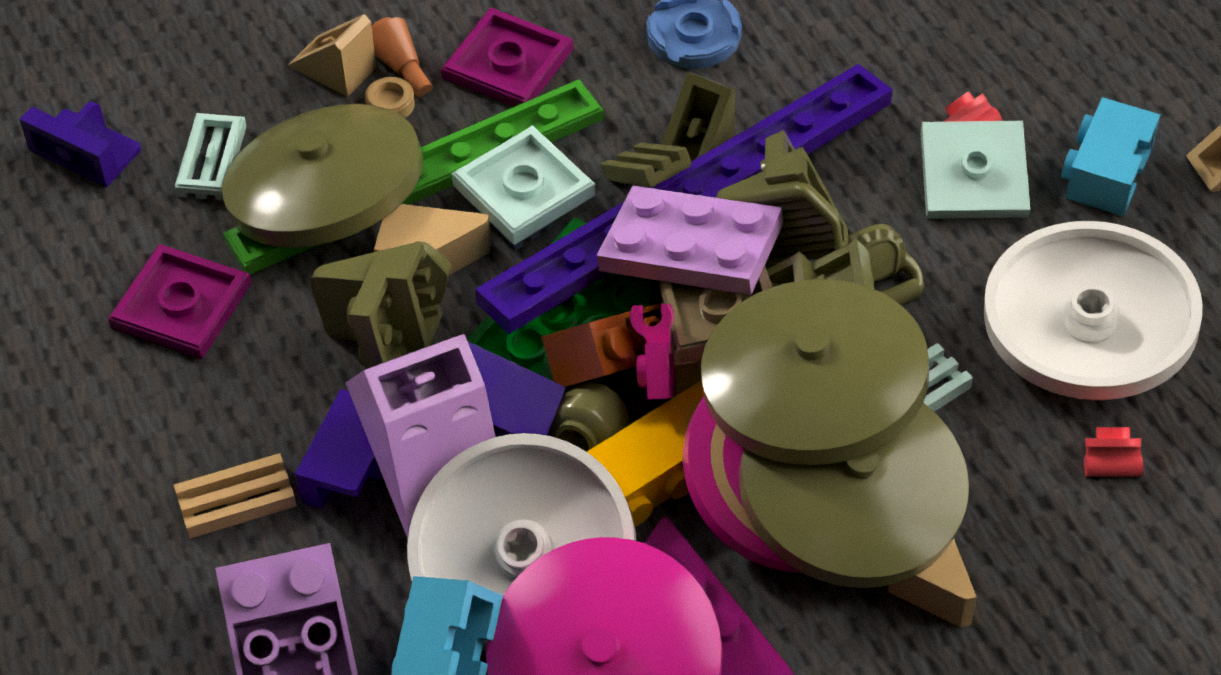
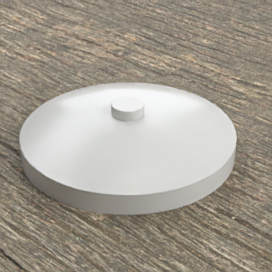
M1075 221L1037 230L1014 243L1003 253L988 277L985 289L984 321L989 339L998 355L1010 368L1027 381L1050 392L1068 397L1110 400L1125 398L1148 391L1171 378L1183 367L1194 351L1198 340L1203 304L1199 286L1191 270L1174 251L1159 240L1141 231L1119 224L1098 221Z
M522 433L494 437L480 442L455 456L442 467L425 488L417 503L409 528L407 543L409 573L411 580H413V576L469 580L504 595L512 582L531 563L558 547L571 542L598 537H615L636 541L634 520L621 488L613 476L599 461L583 449L567 441L540 434ZM484 640L481 655L486 657L487 640Z

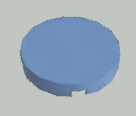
M661 0L655 5V11L651 16L650 14L648 16L646 33L648 44L657 57L673 66L695 69L711 67L727 60L738 48L742 37V24L739 12L728 0Z

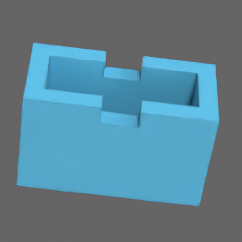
M1102 97L1094 116L1085 114L1077 136V143L1081 144L1079 151L1070 149L1065 159L1061 178L1069 180L1065 198L1124 216L1136 189L1137 183H1134L1137 173L1142 174L1153 148L1160 114Z
M413 576L391 675H486L488 664L480 661L484 640L493 641L503 595L469 580Z

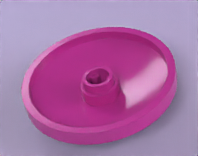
M598 537L571 542L544 554L531 563L518 575L503 595L493 641L487 640L486 650L488 675H721L723 660L722 640L715 612L706 593L694 576L674 558L657 548L634 540L615 537Z

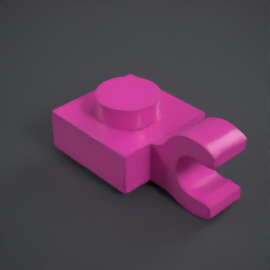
M661 304V321L653 327L645 323L642 305H633L630 312L633 328L640 335L644 336L647 342L645 344V355H637L636 361L639 388H647V399H668L676 396L674 342H671L674 310L671 304Z

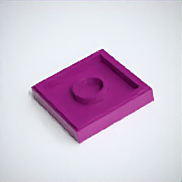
M490 7L441 68L442 79L515 107L536 98L574 49L573 39Z
M159 244L109 316L110 328L203 359L252 283L250 274Z

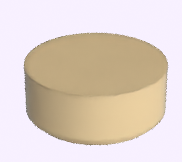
M385 77L378 79L370 84L365 92L366 105H374L392 110L404 118L411 114L415 106L413 88L407 81L401 78Z

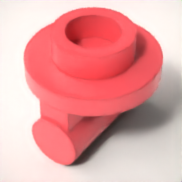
M968 91L944 108L950 117L943 122L1002 121L998 110L988 103L983 93L974 99Z
M1096 427V438H1085V477H1142L1141 438H1130V427Z

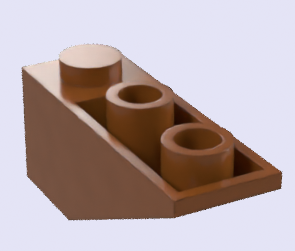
M663 302L643 307V319L647 325L653 327L659 324L662 318L661 304ZM631 311L541 336L554 382L565 387L635 367L637 355H645V344L647 342L644 336L640 335L633 328L630 320Z

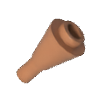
M385 17L376 21L371 26L376 57L399 76L403 77L412 86L417 98L431 92L433 86L419 67V60L406 21L400 17Z

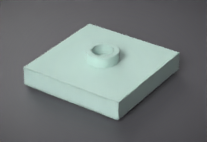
M1023 121L922 122L921 146L926 219L1029 217L1031 208Z
M534 126L529 127L452 173L453 186L482 214H489V221L514 245L595 196V183Z

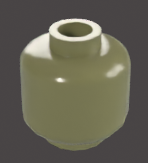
M580 382L572 386L560 401L549 428V433L551 437L567 441L587 452L627 427L629 414L623 400L608 386L597 382Z

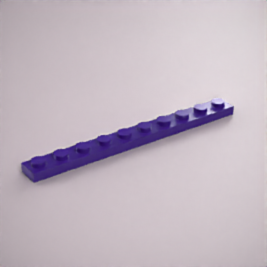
M857 64L695 159L689 168L654 187L648 188L716 198L717 192L721 189L762 172L760 161L765 159L766 137L784 130L795 150L803 147L806 153L809 154L890 105L893 89L860 64ZM624 202L476 288V304L508 334H511L610 274L599 271L596 255Z

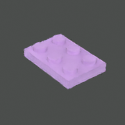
M632 186L596 255L599 271L752 295L784 224L782 207Z

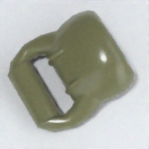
M876 224L848 236V244L858 240L868 250L874 283L889 276H896L901 271H904L911 278L908 281L881 291V293L892 298L901 306L921 297L924 290L922 269L915 259L906 252V246L900 234L896 233L892 227L886 224Z

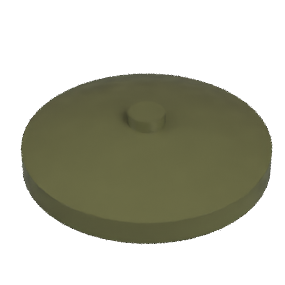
M346 104L315 109L289 118L251 141L236 156L225 174L222 185L223 201L235 227L243 235L256 242L277 247H307L325 244L356 234L379 222L399 207L410 195L420 179L423 169V154L413 126L404 117L392 110L365 104Z
M801 280L781 284L759 292L744 300L725 315L717 324L705 345L701 362V379L706 405L712 418L725 435L736 444L758 456L773 461L797 465H824L848 461L875 451L898 436L912 422L923 405L929 385V356L927 344L919 325L911 314L892 298L867 286L842 280Z
M923 403L912 422L898 436L882 447L863 456L833 464L797 465L773 461L743 448L739 466L741 500L753 528L764 543L780 559L798 571L820 581L845 587L872 588L896 584L930 567L950 546L961 525L968 502V472L960 446L947 425L925 403Z

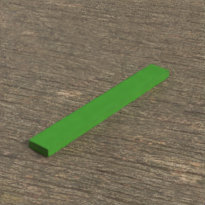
M580 79L427 144L421 147L423 169L420 179L402 204L410 205L453 186V172L531 126H534L550 142H554L604 120L603 109ZM236 227L223 232L227 246L242 270L249 274H253L314 247H277L262 244L246 237Z

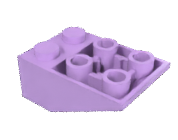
M465 334L363 370L346 382L407 539L417 503L433 477L444 465L464 450L495 437L485 384Z
M330 543L215 568L237 675H358Z

